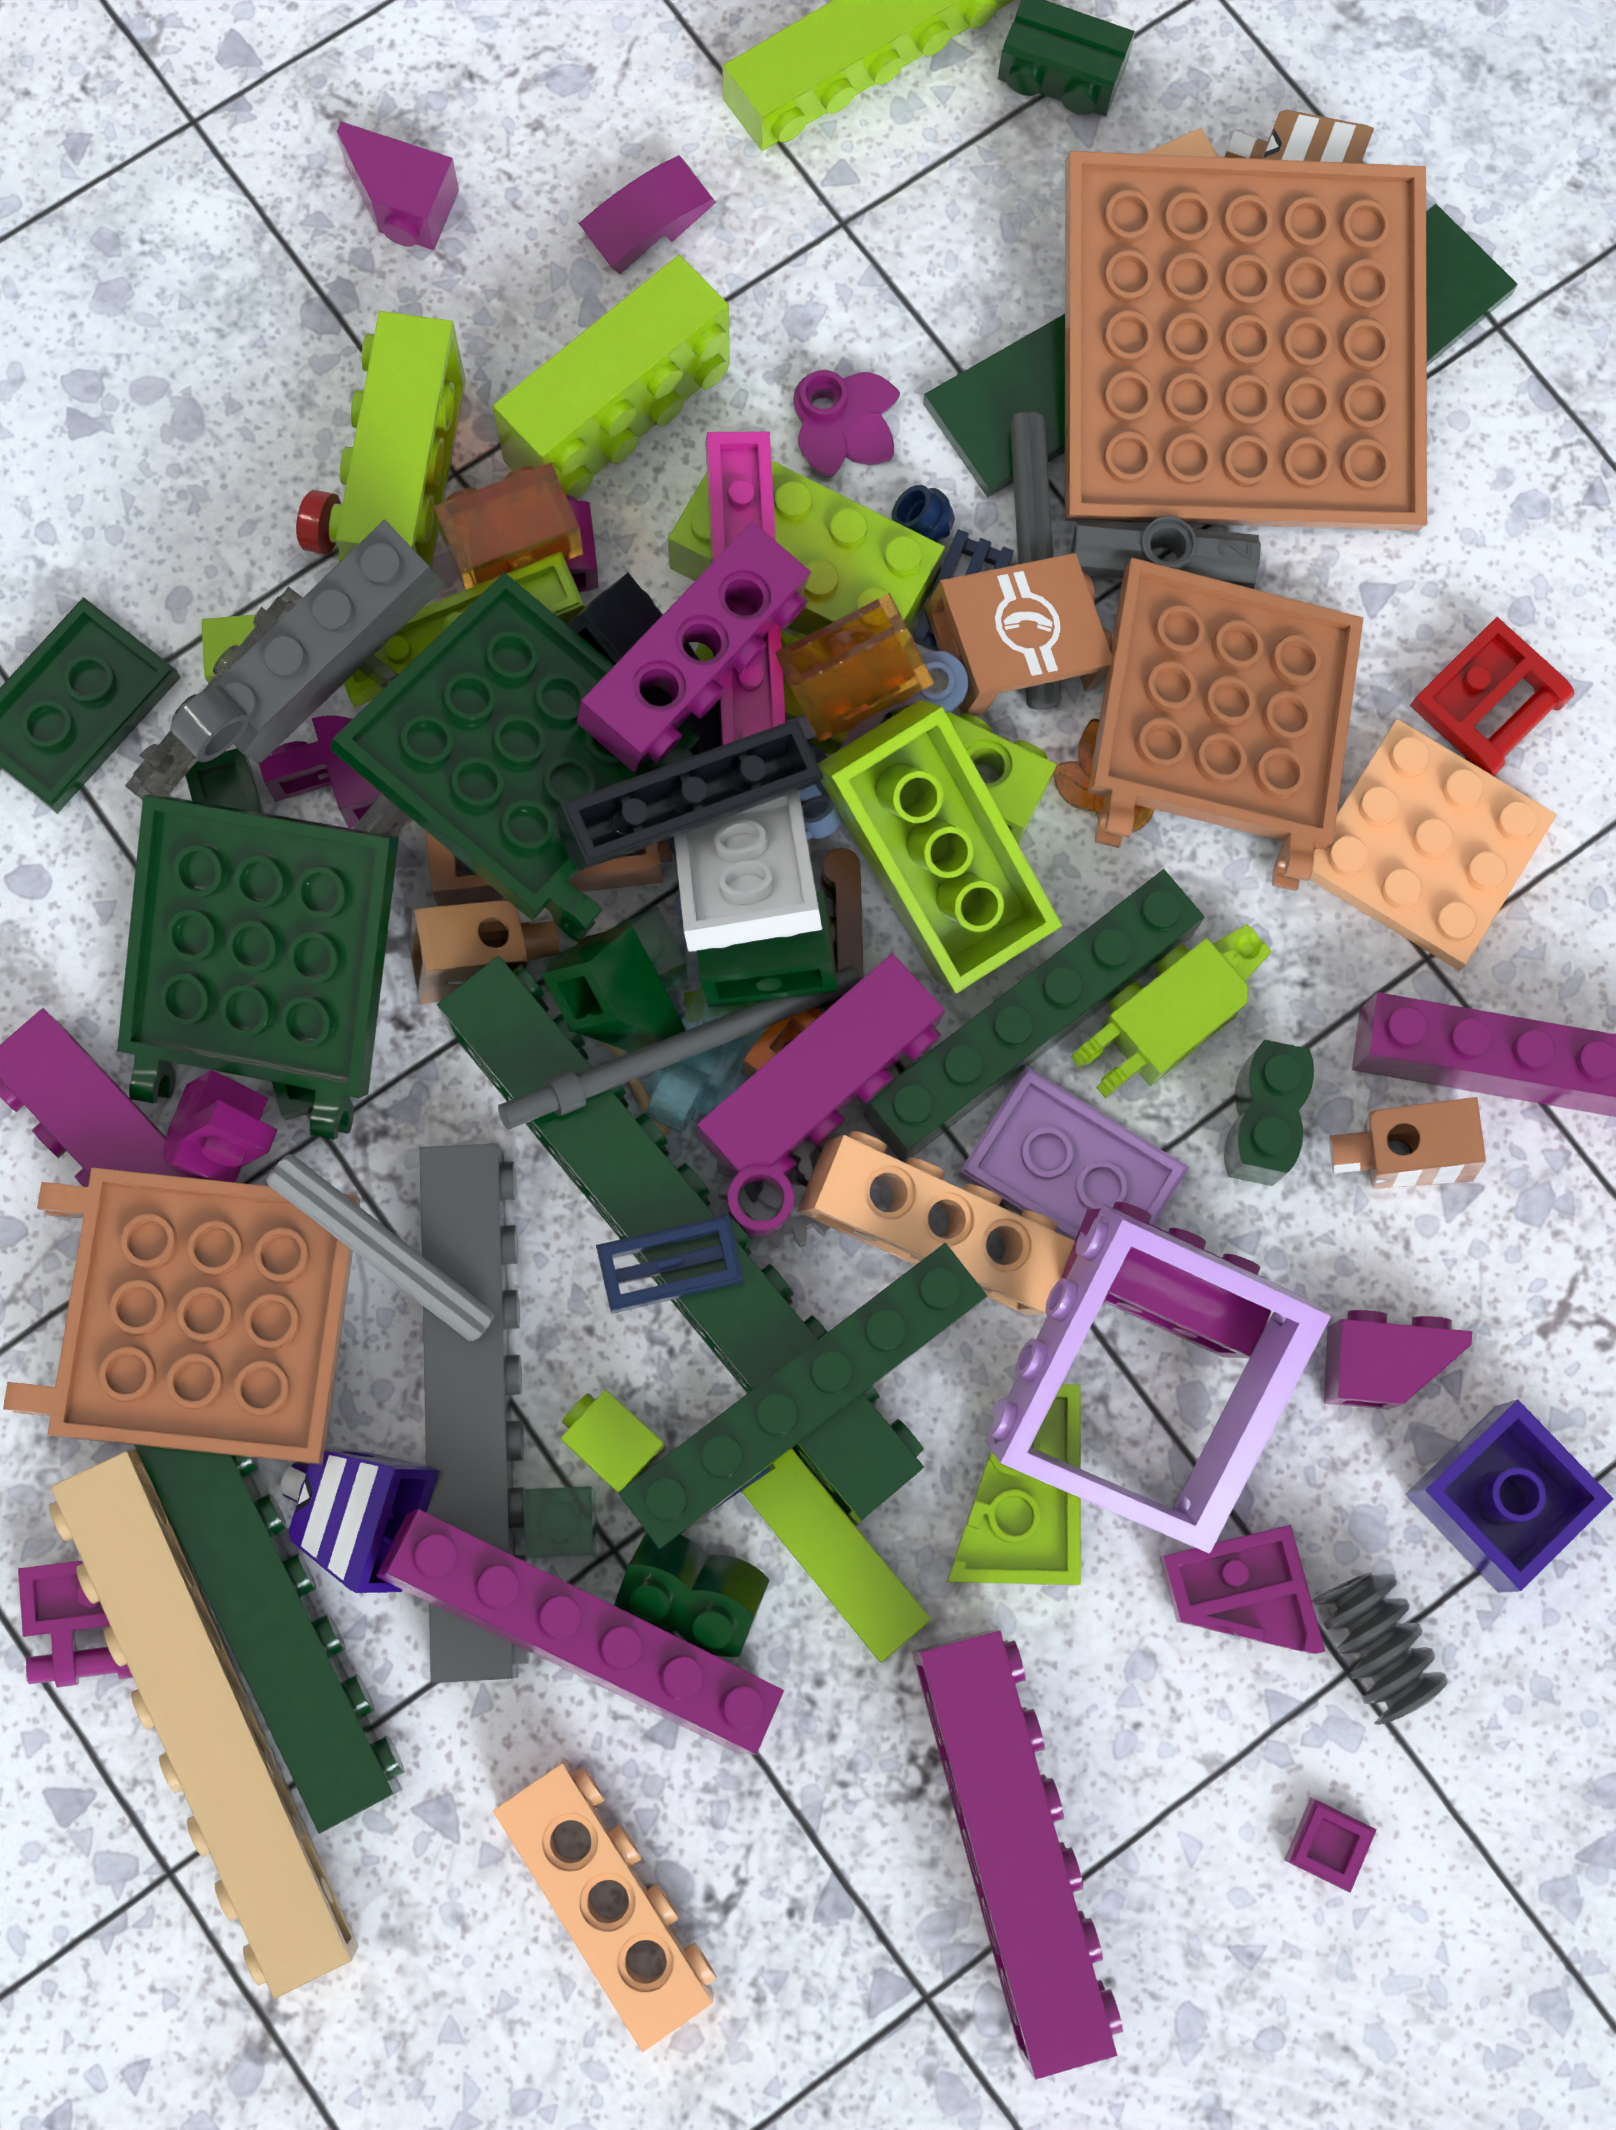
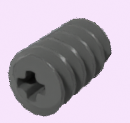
M1369 1572L1324 1592L1312 1601L1314 1605L1335 1603L1337 1610L1324 1625L1327 1630L1348 1628L1350 1635L1336 1649L1339 1654H1361L1363 1659L1349 1674L1352 1679L1372 1677L1375 1681V1684L1366 1692L1362 1700L1364 1704L1386 1703L1388 1709L1374 1722V1724L1380 1725L1402 1718L1431 1702L1446 1687L1448 1679L1445 1673L1442 1672L1423 1673L1435 1659V1653L1432 1648H1410L1422 1635L1423 1630L1420 1624L1415 1622L1397 1623L1409 1610L1410 1605L1407 1599L1384 1598L1397 1584L1395 1575H1373L1372 1572Z

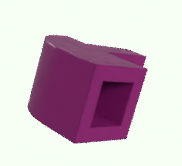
M336 715L311 718L318 741L310 744L304 741L282 744L272 752V755L258 763L263 781L275 802L332 785L339 811L348 828H354L404 813L330 750L332 739L352 720L351 718Z
M212 1069L185 1086L166 1135L163 1149L164 1161L199 1179L236 1183L241 1168L269 1153L278 1129L260 1121L269 1098Z

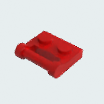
M1496 617L1415 697L1410 707L1463 754L1467 761L1495 776L1505 766V757L1551 710H1561L1574 697L1575 693L1572 685L1563 675L1500 618ZM1522 679L1526 680L1533 687L1534 694L1489 739L1485 738L1474 727Z

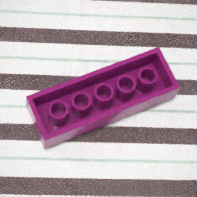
M989 1630L912 1651L1021 2059L1036 2080L1118 2056L1112 2035L1122 2033L1123 2026L1111 1989L1105 1990L1102 1980L1096 1979L1092 1963L1103 1961L1102 1949L1092 1919H1086L1083 1911L1077 1910L1073 1892L1084 1889L1083 1881L1072 1847L1066 1848L1064 1842L1059 1843L1053 1822L1064 1819L1063 1808L1053 1778L1047 1779L1045 1774L1040 1775L1034 1753L1045 1750V1745L1034 1709L1027 1710L1026 1707L1022 1708L1015 1684L1026 1681L1016 1642L1014 1640L1010 1642L1008 1640L1003 1641L1001 1630Z

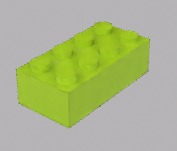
M678 254L492 405L503 461L541 501L553 495H570L576 499L580 497L591 485L593 476L610 462L617 464L625 460L636 448L640 437L655 425L662 427L671 422L681 411L685 400L700 388L703 390L710 389L723 378L730 364L729 304Z
M379 311L375 334L367 333L363 341L362 369L367 372L364 390L356 389L352 399L351 424L353 428L357 429L353 447L345 446L342 452L340 480L341 484L346 485L342 505L334 504L332 507L329 522V538L331 542L337 543L340 563L385 519L432 568L464 394L465 373L452 320Z
M771 460L776 542L811 571L802 593L808 599V602L787 628L797 633L809 635L818 640L824 647L841 655L837 645L839 632L849 623L860 622L872 630L875 639L899 650L933 589L941 570L945 546ZM707 472L668 537L670 569L694 581L711 565ZM853 633L846 639L845 648L853 654L861 653L867 648L869 639L862 633ZM867 661L864 662L876 669L880 675L885 676L886 672Z
M920 699L818 763L824 777L821 780L824 788L934 980L953 993L957 994L1062 927L1058 916L942 706Z

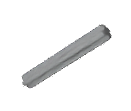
M287 1154L270 1172L266 1181L272 1189L469 1341L477 1340L490 1326L495 1315L489 1307L297 1157Z

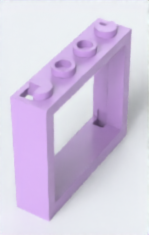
M1103 1204L1088 1234L1080 1232L1076 1244L1078 1256L1067 1278L1060 1279L1049 1294L1045 1308L1047 1318L1037 1338L1027 1341L1018 1356L1015 1368L1017 1378L1006 1400L1003 1398L998 1400L991 1410L995 1419L987 1433L985 1443L1001 1464L1210 1554L1331 1315L1308 1298ZM1131 1246L1273 1311L1173 1509L1030 1447Z

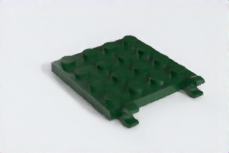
M504 572L332 739L330 750L533 921L546 908L557 926L572 940L579 942L595 925L594 919L601 913L602 909L589 896L580 892L569 883L580 870L568 856L559 833L556 818L559 805L695 756L692 754V751L698 744L700 737L682 723L677 729L683 734L682 738L663 761L656 764L653 760L649 759L636 773L631 771L576 723L581 700L615 665ZM645 690L640 691L644 700L649 704L662 706Z
M157 794L143 795L117 1052L135 1055L129 1084V1098L152 1104L157 1103L158 1096L171 1098L175 1087V1071L171 1065V1062L316 1090L310 1118V1135L335 1140L338 1137V1132L350 1133L354 1116L353 1103L350 1097L361 1098L369 1093L399 837Z

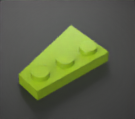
M1062 1384L1030 1447L1081 1469L1080 1384ZM990 1450L946 1582L1081 1585V1498L1001 1464Z

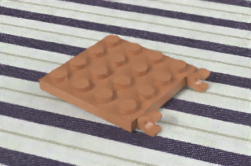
M1131 558L1124 567L1111 645L1112 659L1111 665L1107 669L1087 791L1089 794L1105 797L1096 826L1095 843L1119 848L1122 836L1129 838L1131 835L1135 805L1281 840L1283 842L1274 865L1272 886L1296 891L1299 888L1300 880L1309 881L1313 870L1314 849L1325 850L1333 844L1364 617Z
M91 1168L88 1187L41 1182L37 1209L46 1210V1214L50 1216L65 1218L83 1217L55 1387L7 1382L3 1409L20 1414L50 1416L47 1435L54 1437L323 1465L353 1251L270 1186ZM344 1194L360 1207V1199L357 1195Z

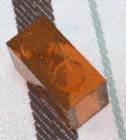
M552 463L537 468L532 466L518 468L510 472L500 482L478 490L475 488L459 490L451 494L445 502L433 506L441 536L464 590L501 576L504 572H511L560 551L565 561L583 554L579 525Z
M890 593L775 652L789 686L820 742L840 732L852 729L859 722L896 703L904 702L913 697L917 692L935 684Z

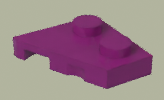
M1291 1525L1217 1542L1214 1544L1210 1554L1193 1548L1160 1556L1176 1622L1309 1654L1326 1652Z

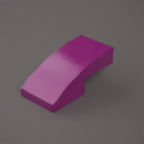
M678 155L630 182L594 209L578 224L611 268L621 274L664 235L673 242L717 202L684 159Z

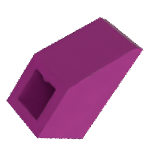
M1370 1310L1348 1311L1347 1319H1341L1327 1327L1324 1404L1387 1410L1405 1404L1472 1345L1473 1331L1453 1330L1452 1320L1443 1317H1412L1411 1326L1387 1323V1313Z

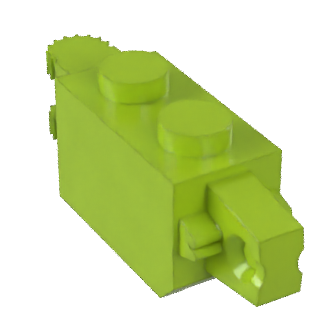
M1248 924L1213 944L1208 938H1205L1192 950L1184 943L1180 944L1155 966L1156 970L1160 973L1157 978L1143 989L1136 981L1131 983L1108 1003L1107 1006L1113 1013L1109 1016L1103 1028L1072 1054L1071 1059L1079 1068L1086 1064L1089 1065L1100 1057L1103 1051L1113 1043L1127 1061L1119 1067H1114L1102 1077L1101 1083L1096 1088L1106 1099L1138 1073L1151 1087L1237 1017L1238 1011L1247 1004L1248 984L1246 981L1272 951Z

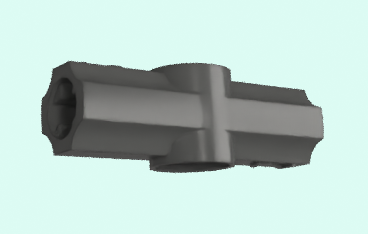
M1172 516L1160 517L1150 524L1077 518L1071 546V554H1077L1083 574L1085 573L1089 576L1122 579L1124 567L1131 558L1252 589H1254L1256 584L1261 551L1259 535L1193 529L1182 519ZM1160 547L1169 549L1176 555L1177 560L1168 562L1160 560L1154 555L1152 549Z

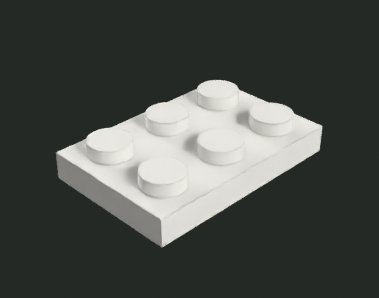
M799 791L674 836L683 927L688 952L709 948H724L733 944L775 937H790L799 933L822 930Z

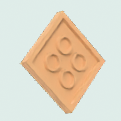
M1397 718L1337 812L1333 844L1325 850L1314 849V863L1310 880L1460 971L1466 966L1557 814Z

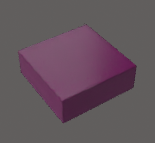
M1310 1798L1284 1861L1351 1893L1377 1829L1316 1799Z

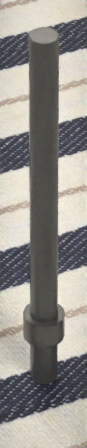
M848 966L836 971L838 992L760 1001L575 1074L569 1069L544 1080V1087L499 1104L498 1112L505 1128L509 1130L552 1112H555L560 1117L583 1108L586 1105L587 1098L838 999L861 980L860 975L854 966Z

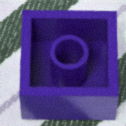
M1518 1399L1495 1406L1405 1494L1498 1593L1522 1591L1614 1499Z

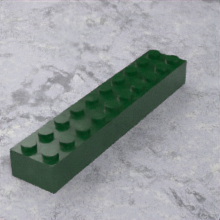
M497 956L438 1002L437 1006L451 1035L502 1097L509 1101L542 1088L546 1078L569 1069L577 1074L592 1068L587 1062L589 1056L583 1049L585 1045L583 1038L580 1034L570 1030L562 1014L553 1020L547 1014L550 1010L542 999L545 994L530 973L522 965H519L512 971L502 958ZM622 1085L587 1098L585 1107L559 1117L555 1112L525 1123L619 1239L716 1217L708 1207L711 1203L706 1196L710 1192L699 1176L687 1163L682 1164L676 1169L667 1158L670 1156L665 1147L668 1141L659 1128L644 1112L635 1119L627 1110L629 1104L623 1097L627 1093ZM729 1215L744 1283L670 1301L748 1394L828 1331L813 1315L803 1322L790 1306L793 1304L791 1297L794 1296L790 1286L772 1265L768 1264L762 1270L759 1269L749 1257L752 1254L749 1246L752 1244L751 1240L739 1224ZM719 1234L632 1255L642 1264L719 1246L721 1241ZM725 1260L651 1278L657 1285L727 1270ZM873 1386L792 1448L855 1526L924 1468L917 1459V1456L924 1450L922 1445L901 1420L897 1419L889 1425L874 1406L877 1404L876 1401L880 1399V1396Z

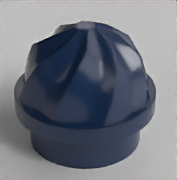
M915 485L904 491L895 502L892 510L893 521L937 543L950 535V530L955 521L948 497L939 489L927 488L924 485Z

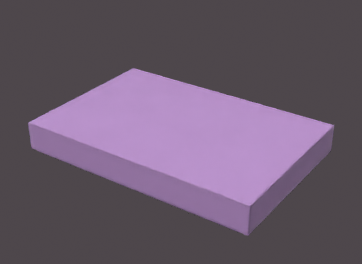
M1026 1066L963 1165L958 1176L973 1185L983 1187L998 1194L1002 1198L1001 1203L1021 1214L1022 1210H1029L1053 1219L1058 1223L1056 1232L1075 1241L1087 1209L1102 1208L1103 1204L1112 1208L1117 1201L1146 1210L1152 1215L1150 1224L1155 1225L1189 1167Z

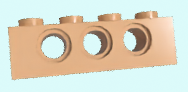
M851 1131L849 1137L842 1135L825 1141L798 1207V1213L913 1265L918 1264L946 1242L986 1293L987 1298L1024 1315L1046 1314L1045 1308L1049 1294L1054 1285L1061 1279L1075 1243L1074 1240L1056 1232L1058 1227L1056 1221L1029 1210H1022L1021 1215L1002 1208L999 1206L1002 1198L983 1187L966 1184L963 1190L942 1180L945 1172L941 1168L927 1161L910 1157L907 1163L891 1157L885 1154L887 1145L868 1134ZM876 1177L886 1181L892 1192L891 1204L885 1212L875 1207L870 1198V1187ZM935 1203L944 1208L949 1218L948 1230L942 1238L933 1233L928 1222L930 1209ZM992 1230L997 1231L1005 1242V1254L999 1263L994 1262L990 1258L986 1249L987 1237Z
M566 1760L495 1808L493 1813L643 2053L713 2003L714 1993L710 1989L709 1984L716 1980L717 1976L699 1946L694 1942L685 1949L671 1927V1924L679 1919V1915L662 1887L656 1883L648 1889L633 1865L642 1860V1857L624 1827L619 1824L610 1830L596 1806L605 1801V1798L584 1765L573 1771ZM574 1820L582 1823L588 1829L591 1835V1847L586 1855L572 1859L563 1856L557 1850L554 1843V1833L560 1823ZM604 1880H613L620 1883L627 1891L629 1898L626 1911L616 1917L600 1915L591 1903L590 1896L594 1885ZM650 1940L662 1947L667 1963L660 1973L645 1977L632 1970L628 1963L627 1953L629 1948L636 1942Z

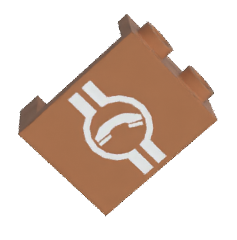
M1076 553L940 580L925 606L939 651L955 656L963 664L967 672L968 690L963 702L959 705L961 713L973 716L984 714L999 693L1080 676L1085 691L1094 690L1106 677L1107 669L1111 665L1113 638L1110 632L1101 625L1095 608L1093 582L1087 574H1083Z

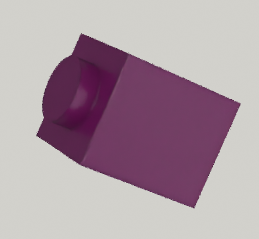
M341 121L337 129V135L345 164L378 231L399 245L411 247L416 244L435 250L459 192L453 158Z

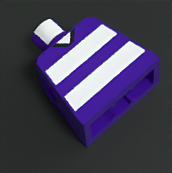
M325 1449L323 1465L295 1462L286 1470L281 1481L283 1496L297 1503L288 1530L290 1541L345 1587L355 1593L402 1592V1589L376 1577V1574L406 1514L417 1509L427 1512L439 1470L430 1466L365 1451Z

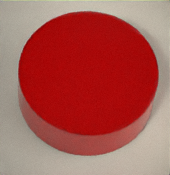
M311 490L303 498L297 515L296 535L298 543L304 551L327 555L334 549L336 542L330 541L329 522L333 505L341 504L337 494Z

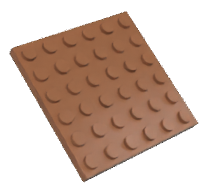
M1070 151L1065 160V521L1102 519L1151 523L1160 517L1172 516L1182 519L1187 524L1415 531L1427 525L1426 166Z

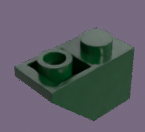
M633 925L584 937L541 973L570 1030L628 1052H633L686 1031Z

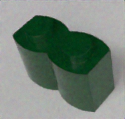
M1264 1040L1243 1064L1235 1087V1103L1239 1117L1228 1133L1224 1149V1162L1228 1177L1273 1186L1295 1165L1303 1143V1124L1299 1110L1310 1094L1314 1079V1064L1310 1049Z
M646 1532L627 1567L614 1606L666 1632L677 1631L688 1643L713 1655L740 1657L770 1580L754 1565L732 1556L708 1555L699 1545L682 1535L676 1537L660 1550Z

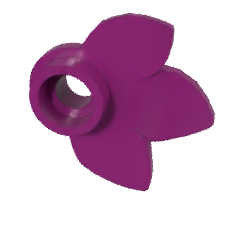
M818 370L804 377L795 389L793 406L798 419L802 422L798 436V446L809 466L818 474L832 478L841 468L845 458L865 465H875L890 461L894 456V441L892 433L881 414L888 411L900 397L899 390L882 376L870 372H861L842 378L835 372ZM818 398H827L834 405L828 409H821L815 407L813 402Z

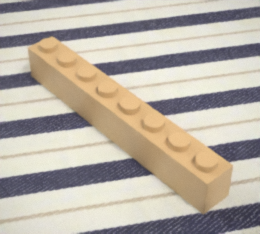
M125 1451L50 1486L56 1500L49 1504L53 1523L63 1540L73 1539L83 1564L76 1567L80 1585L92 1604L100 1601L110 1623V1627L104 1629L107 1647L118 1666L128 1665L138 1689L131 1693L137 1716L147 1730L155 1727L165 1749V1753L159 1755V1763L164 1778L174 1793L183 1791L193 1814L192 1817L187 1818V1827L192 1842L202 1857L211 1855L221 1880L215 1882V1892L219 1904L228 1920L239 1919L249 1944L243 1946V1956L251 1977L258 1986L267 1983L273 1999H276L351 1962L359 1946L182 1544L138 1451Z

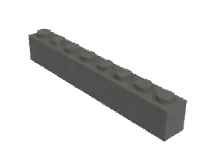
M498 1143L419 1147L422 1256L489 1307L495 1315L483 1335L477 1340L469 1341L423 1306L426 1466L439 1470L427 1513L527 1562L526 1554L515 1555L514 1528L526 1526L524 1487L513 1488L512 1462L524 1459L522 1421H511V1395L522 1394L520 1355H509V1329L520 1328L518 1289L508 1290L507 1264H518L517 1226L506 1225L505 1200H516L515 1162H504V1154ZM429 1603L431 1683L519 1678L518 1664H529V1651Z

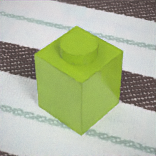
M606 1389L597 1399L587 1393L562 1420V1423L568 1428L566 1433L560 1438L562 1442L617 1493L642 1475L666 1449L665 1444Z

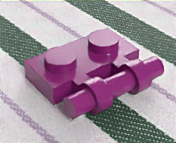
M82 1561L18 1568L23 1637L51 1633L52 1654L26 1658L28 1684L55 1681L57 1688L78 1685L79 1678L113 1673H118L119 1679L133 1678L127 1664L121 1667L117 1665L108 1647L77 1651L75 1630L110 1626L100 1601L92 1604L80 1585L76 1567L83 1564Z

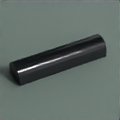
M798 719L561 803L556 812L557 825L568 856L573 864L582 871L818 784L824 777Z

